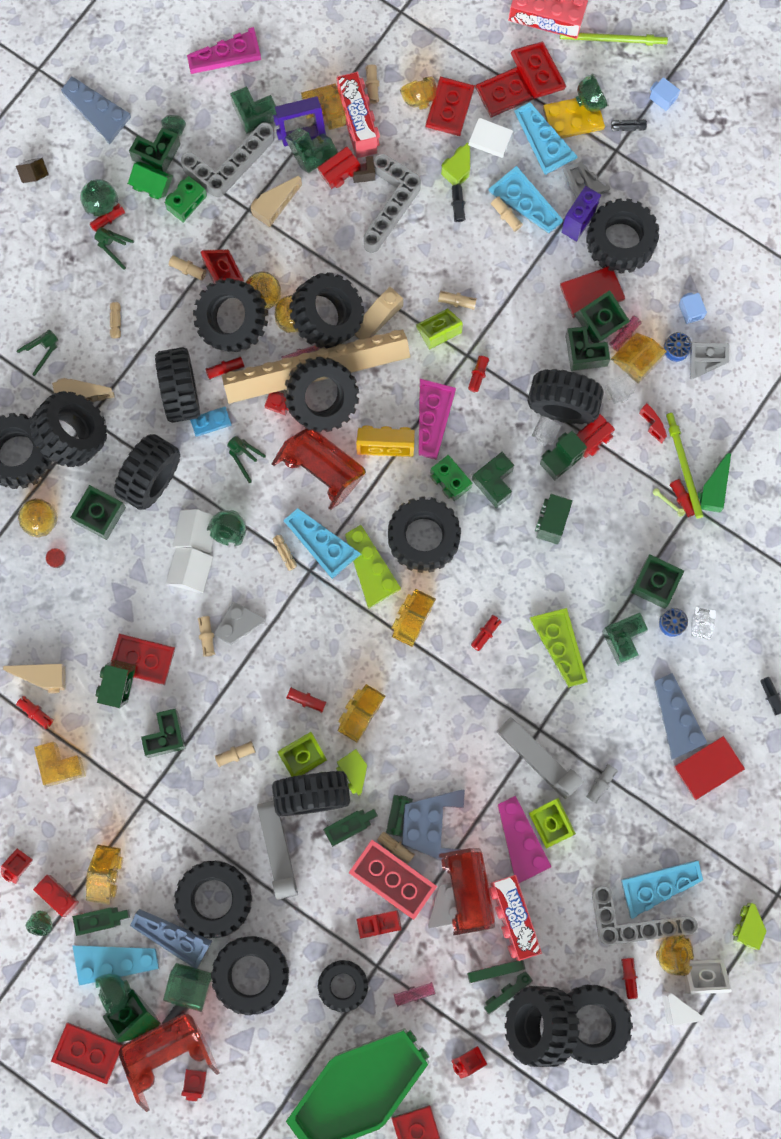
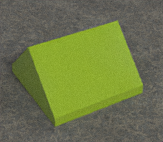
M448 308L416 324V328L429 350L461 334L463 327L462 321Z
M312 732L277 751L291 777L303 775L327 761Z
M559 798L529 812L546 849L576 834Z

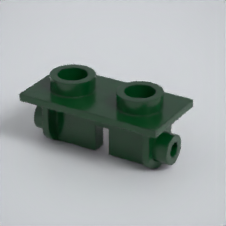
M402 795L393 796L386 829L387 834L402 837L405 804L413 802L412 798Z

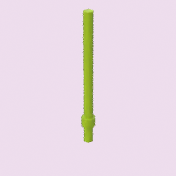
M579 33L577 39L560 34V39L645 43L647 46H653V44L667 45L668 37H655L652 34L635 36Z
M668 413L666 414L669 424L668 431L675 444L694 513L697 519L702 518V509L680 438L681 431L676 424L674 414Z

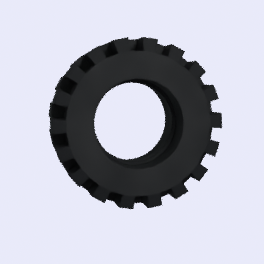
M339 960L329 964L324 968L318 979L317 989L319 997L324 1005L331 1010L337 1012L355 1010L363 1003L368 992V979L364 970L358 964L347 960ZM339 974H347L355 982V990L347 998H339L331 990V982Z

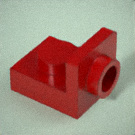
M278 391L269 393L264 405L266 409L285 416L287 411H289L285 405L286 398L283 393Z
M17 848L2 864L0 873L6 881L17 884L19 877L32 864L33 859Z
M478 1046L451 1060L454 1072L461 1079L488 1065Z
M186 1069L184 1087L181 1096H186L185 1100L198 1101V1098L203 1097L207 1072Z

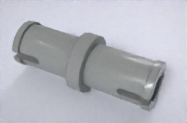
M607 764L600 777L595 779L596 783L586 797L597 804L605 789L608 790L610 787L609 783L618 770Z

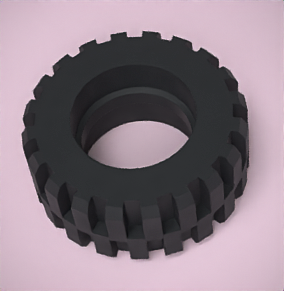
M622 198L616 199L614 203L610 200L605 203V206H600L591 218L586 236L587 249L589 253H592V259L594 261L598 260L600 267L609 266L608 270H618V273H624L625 270H628L630 273L634 272L636 267L638 269L642 268L645 262L648 263L659 240V224L656 223L655 215H650L651 210L648 207L643 208L641 202L637 201V203H634L632 199L628 198L626 201H622ZM615 224L628 225L638 234L639 243L630 248L617 247L607 238L606 229Z
M330 272L326 274L319 273L301 284L296 289V292L293 293L291 297L292 302L289 306V309L292 310L290 319L295 323L293 324L294 329H298L300 332L298 335L302 339L305 337L307 339L306 342L310 345L315 343V346L318 348H331L349 340L360 330V324L364 320V316H362L364 306H361L363 300L361 296H358L357 288H353L351 286L352 283L348 279L343 280V276L339 274L334 276V273ZM317 296L325 297L334 304L338 313L337 325H330L319 316L316 309Z
M226 278V280L219 279L215 281L216 284H208L206 286L208 290H202L199 294L201 296L200 300L196 299L194 304L197 305V310H193V316H196V320L193 322L194 326L199 328L197 331L198 335L204 338L203 341L206 344L227 352H241V350L251 348V344H257L259 342L257 338L259 336L263 337L265 333L262 330L263 327L268 325L265 316L269 314L268 310L264 307L267 304L265 299L261 298L262 294L255 290L252 285L231 278ZM229 298L240 300L245 310L243 324L233 333L223 332L217 322L219 307Z
M179 347L158 351L155 354V365L167 420L175 423L197 419L200 416V407L188 349Z
M316 357V359H306L304 364L300 362L296 365L297 369L289 373L291 377L285 382L287 387L284 390L285 405L289 409V413L305 428L313 429L315 432H322V430L330 432L334 427L337 429L341 428V423L344 421L347 423L350 420L349 415L351 413L355 414L357 409L354 406L359 403V398L357 397L359 387L355 384L357 382L355 377L351 375V372L345 366L331 358ZM327 377L332 379L337 385L335 402L323 411L310 409L305 402V393L308 386L318 378Z
M545 369L533 376L527 401L531 410L551 420L567 422L569 424H590L599 416L604 391L598 382L583 374L580 375L576 372H568L567 370Z
M61 391L50 395L36 409L30 421L31 435L35 439L36 447L39 446L40 452L43 455H47L50 461H56L58 465L64 466L66 464L67 467L84 465L103 448L107 439V425H104L105 419L100 415L101 411L98 407L95 408L93 406L94 403L92 401L86 400L85 396L81 394L76 395L75 392L67 393L66 391ZM59 420L72 426L78 438L69 435L62 428Z
M9 413V417L0 416V450L6 441L18 436L29 438L33 444L30 457L20 465L7 466L0 460V485L4 487L9 486L11 489H17L18 486H21L22 489L28 488L29 483L37 484V479L39 477L43 479L46 476V469L50 470L52 467L48 459L49 457L43 455L40 452L39 446L36 447L34 443L35 439L32 438V429H30L32 417L28 418L26 414L20 413L17 416L15 413Z
M156 434L146 435L135 445V448L131 450L128 454L129 456L123 462V466L120 468L118 477L115 480L114 491L116 495L138 510H146L157 501L168 487L180 462L181 454L179 449Z
M423 496L419 497V500L409 499L407 504L402 503L398 511L395 510L392 514V519L389 521L388 545L391 548V553L393 557L398 559L399 564L406 565L407 569L411 571L415 569L418 570V573H423V571L427 570L429 573L434 572L435 569H441L445 567L446 563H450L458 551L461 537L459 519L455 517L452 508L448 509L446 507L447 504L443 501L437 502V498L431 497L428 500ZM419 519L431 520L441 528L442 540L432 550H417L407 541L406 531L408 526Z
M344 771L298 775L276 780L272 784L275 813L278 816H294L347 807L351 802L348 779Z
M215 860L196 864L183 874L184 876L179 880L177 891L174 894V906L179 920L182 921L183 926L187 930L204 938H220L237 931L245 923L252 908V895L250 884L239 869L228 863ZM211 880L223 882L228 886L232 894V904L229 911L216 919L203 916L195 905V895L198 888L203 883Z
M247 936L229 942L219 951L212 965V988L216 992L217 999L224 1004V1007L237 1014L258 1015L271 1009L284 996L289 983V967L285 955H283L278 946L262 937ZM246 956H256L262 959L269 969L267 986L255 995L241 993L232 982V969L238 960Z
M587 984L571 989L567 996L574 1002L572 1005L576 1007L577 1012L587 1005H598L604 1008L611 1018V1031L604 1041L597 1044H588L577 1037L576 1041L578 1043L576 1048L573 1049L571 1057L581 1063L590 1065L606 1064L612 1059L615 1060L622 1051L626 1050V1044L632 1037L630 1035L631 1029H633V1023L630 1018L632 1015L627 1008L626 1002L616 992L599 985Z
M529 986L521 989L513 997L514 1000L510 1001L508 1005L510 1008L509 1011H506L505 1016L507 1017L505 1023L507 1034H505V1037L509 1041L508 1047L510 1051L514 1052L513 1055L517 1060L529 1067H557L562 1065L573 1054V1049L576 1048L578 1043L576 1039L580 1032L578 1030L580 1022L576 1015L578 1013L577 1009L572 1005L574 1002L563 990H559L556 987ZM541 1017L543 1018V1034H542V1036H541V1032H540Z

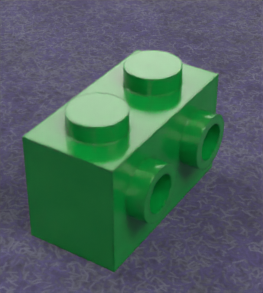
M139 161L134 163L127 184L133 186L132 189L138 192L145 191L149 193L150 197L161 199L167 196L173 175Z
M188 176L185 180H181L177 189L166 197L164 202L166 209L184 223L207 197L206 190Z
M449 455L435 464L430 470V478L436 485L438 483L443 488L442 492L448 499L452 498L453 501H456L472 488L473 483Z

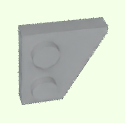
M581 162L563 169L576 199L585 186L599 194L607 193L611 189L609 185L606 184L605 186L597 179L598 176L590 172Z
M692 342L690 351V379L699 377L729 362V343Z
M233 601L214 636L232 645L239 638L247 635L260 624L262 625L266 619Z
M459 881L439 885L428 927L434 928L465 922L466 915Z

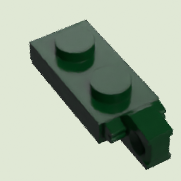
M362 809L323 830L333 847L367 829V827L371 826L370 820L378 815L375 809L367 813Z
M110 907L72 916L76 936L114 928L121 925L120 920L131 918L129 910L118 912V907Z
M526 971L519 974L516 984L512 986L509 983L501 989L503 994L497 998L495 995L485 1002L487 1005L484 1007L486 1013L490 1015L520 992L521 989L533 982Z

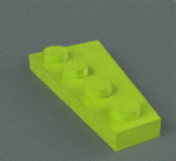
M362 525L345 534L347 544L361 553L353 562L367 607L370 609L401 590V587Z
M567 608L530 617L529 619L568 688L587 683L588 680Z

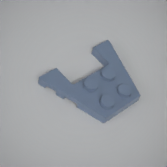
M458 790L405 804L402 845L454 867H460L461 849L441 848L443 807L464 808L465 790Z

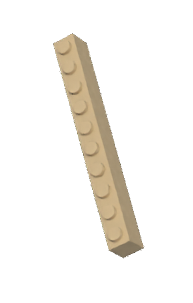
M403 329L394 330L390 333L374 335L367 339H358L351 343L339 344L335 347L323 348L291 358H283L272 363L267 362L256 367H247L236 372H228L221 375L228 403L285 390L287 388L285 382L291 377L289 373L297 369L296 365L300 362L302 364L306 363V359L331 358L345 366L351 373L410 358L407 337ZM327 377L318 378V379L314 380L313 382L320 381V380H324V379H328V378H327Z

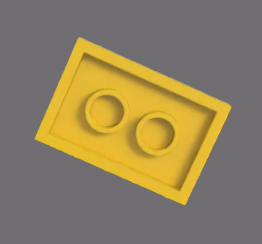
M596 94L543 105L546 121L561 138L600 131L605 128Z

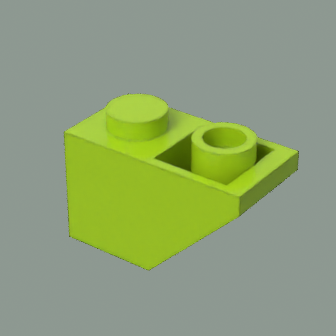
M468 143L463 147H458L454 155L450 159L447 158L441 165V175L452 185H461L469 178L470 145Z
M357 749L337 761L338 767L336 770L345 772L350 782L348 783L352 794L357 793L360 796L363 791L367 764Z
M747 903V905H743L740 911L742 918L740 923L734 927L732 933L734 935L733 940L752 949L760 950L767 931L756 905Z

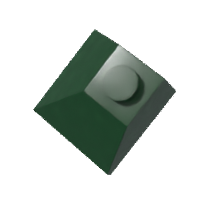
M133 989L103 1016L104 1021L118 1042L146 1038L161 1024L154 1012Z

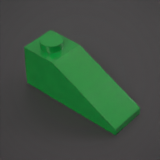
M727 453L700 492H697L702 510L720 513L724 509L731 453Z

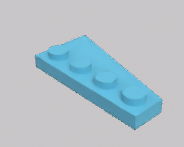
M531 102L514 110L545 175L578 158Z
M517 166L488 189L494 196H500L504 203L547 233L552 232L563 223V219Z
M298 508L283 520L332 579L361 555L360 552Z
M695 860L621 879L630 918L637 917L644 911L654 908L655 905L663 901L665 902L677 893L683 892L703 881L699 861Z
M72 945L79 986L159 969L157 952L153 948Z

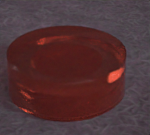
M54 548L47 552L46 562L50 567L60 568L65 564L66 556L62 550Z

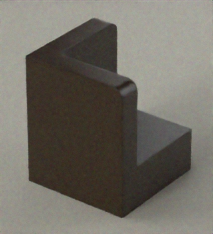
M373 156L366 157V163L360 164V171L353 172L354 183L375 181Z
M43 157L27 160L16 165L22 183L38 181L49 175Z

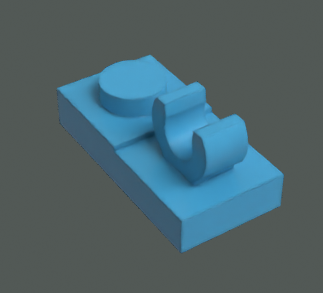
M226 406L201 414L197 419L190 420L196 437L232 426Z

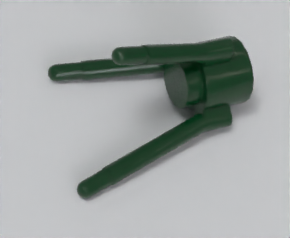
M100 227L94 236V239L99 242L98 246L125 270L126 267L106 245L109 246L113 241L126 245V242L134 243V240Z
M47 330L38 338L17 350V353L23 350L29 351L39 344L45 349L50 348L32 373L33 376H36L48 357L57 348L55 343L59 340L51 330Z
M234 436L227 444V447L230 449L229 454L234 458L248 483H252L237 454L240 456L245 453L254 462H257V459L247 448L263 458H266V455L244 439L241 440L238 436Z

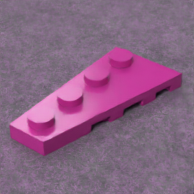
M254 27L249 28L246 33L233 35L234 38L227 41L221 40L213 47L207 46L188 54L187 59L190 73L194 74L261 60Z
M420 379L419 455L437 460L456 388Z
M516 796L498 804L511 866L518 883L551 868Z

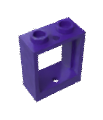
M317 96L275 106L276 114L273 115L275 126H279V129H276L278 140H282L284 147L326 137L322 109ZM313 114L315 125L285 131L284 120Z
M585 186L567 212L561 233L577 242L590 223L593 214L596 213L601 194Z

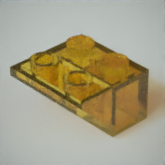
M636 333L611 360L639 384L664 358L667 351L654 339Z

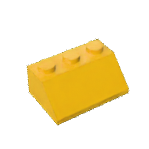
M369 425L362 426L357 431V455L413 457L415 430H411L409 427L392 429V427L383 426L379 429Z

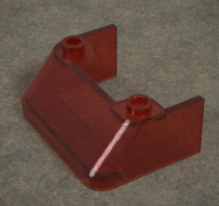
M307 428L287 439L272 462L273 466L282 461L289 468H299L302 466L328 486L327 494L332 501L328 507L329 510L341 504L366 473L362 465L322 434Z
M468 848L439 854V858H442L443 870H447V873L450 874L457 914L452 919L453 936L495 928L494 912L481 849Z
M181 1014L125 1043L119 1050V1058L136 1103L146 1112L150 1111L143 1092L150 1089L155 1082L152 1070L188 1051L191 1058L195 1061L206 1060L211 1070L216 1075L220 1074L209 1045L197 1023L189 1014Z

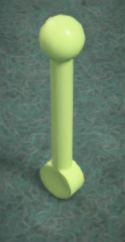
M659 489L653 490V494L659 496L675 509L678 516L682 517L685 515L684 509H679L663 496Z

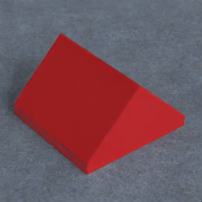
M229 249L202 250L200 252L203 263L214 284H216V280H226V278L244 281Z

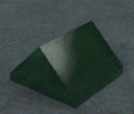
M176 963L170 972L163 1001L202 1012L212 984L211 973Z

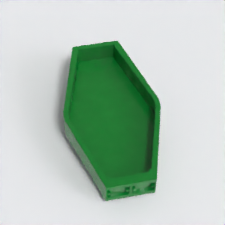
M405 1028L338 1053L325 1066L288 1117L286 1123L298 1139H356L377 1131L387 1123L426 1069L430 1056L423 1047H418L416 1044L417 1038L411 1030L407 1031Z

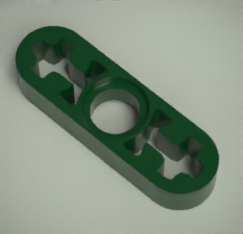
M516 960L467 973L469 983L518 972L526 968L524 960Z

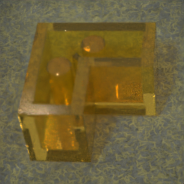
M336 83L301 92V100L318 97L322 115L324 114L329 130L346 126V115ZM313 114L306 115V119L313 117Z
M417 589L414 590L412 595L408 594L404 604L399 609L398 614L401 615L400 618H396L393 623L392 629H394L392 637L413 647L433 608L436 598Z
M367 684L362 690L358 688L353 698L349 700L345 707L348 710L347 713L343 712L338 721L340 726L337 731L358 743L386 696Z
M55 742L34 747L44 786L50 787L86 776L81 757L76 755L61 760L58 744Z
M97 844L87 870L86 901L109 905L112 897L116 896L118 888L115 885L118 878L117 870L121 869L123 865V857H120L121 848Z

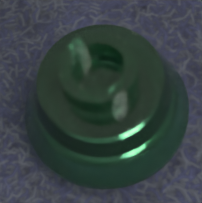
M167 115L161 120L163 128L179 136L182 135L186 127L185 120L178 115Z
M36 911L25 924L27 931L37 936H46L53 930L51 917L45 911Z

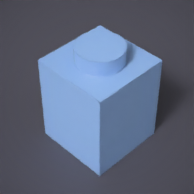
M663 77L660 82L656 81L652 85L650 99L667 111L677 100L680 89Z
M687 293L682 296L679 307L685 323L689 324L704 319L707 311L700 293Z

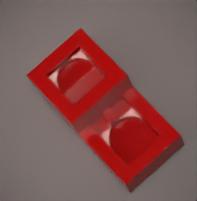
M646 403L639 414L651 424L648 432L662 444L667 437L666 430L659 416Z
M398 910L356 919L360 939L402 930Z

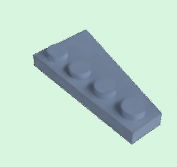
M72 76L61 89L63 95L83 114L87 121L95 127L109 144L112 143L131 118L130 113Z
M673 673L654 681L662 720L666 730L667 743L670 748L671 760L707 744Z
M141 909L137 911L130 924L132 928L195 969L201 964L212 943L210 939L200 935L197 936L187 929Z

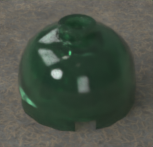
M594 74L588 75L580 81L577 87L578 96L575 97L580 107L584 106L590 112H598L609 106Z
M95 179L83 186L80 192V201L87 214L91 213L94 216H102L114 209L113 205L115 202L118 203V195L109 182L103 179Z
M224 510L212 517L207 531L210 530L211 538L223 545L228 546V542L235 543L234 546H239L244 540L247 528L244 519L238 512Z
M110 973L94 979L95 987H100V994L98 995L107 1014L109 1013V1016H112L122 1011L129 1000L128 992L131 991L128 981H123L120 976Z

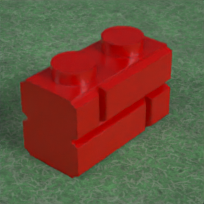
M346 146L317 168L328 186L333 189L334 187H341L345 179L353 177V172L360 171L361 166L357 158Z
M601 414L593 423L587 424L576 434L587 446L584 454L585 458L589 455L593 457L599 452V446L603 442L607 444L614 437L612 435L615 431L614 427Z
M46 875L33 889L61 917H66L79 903L51 875Z

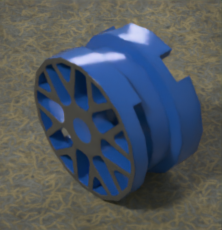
M681 332L671 334L664 344V354L671 361H683L691 351V339Z
M678 608L667 610L659 620L661 631L669 637L681 635L688 626L687 615Z

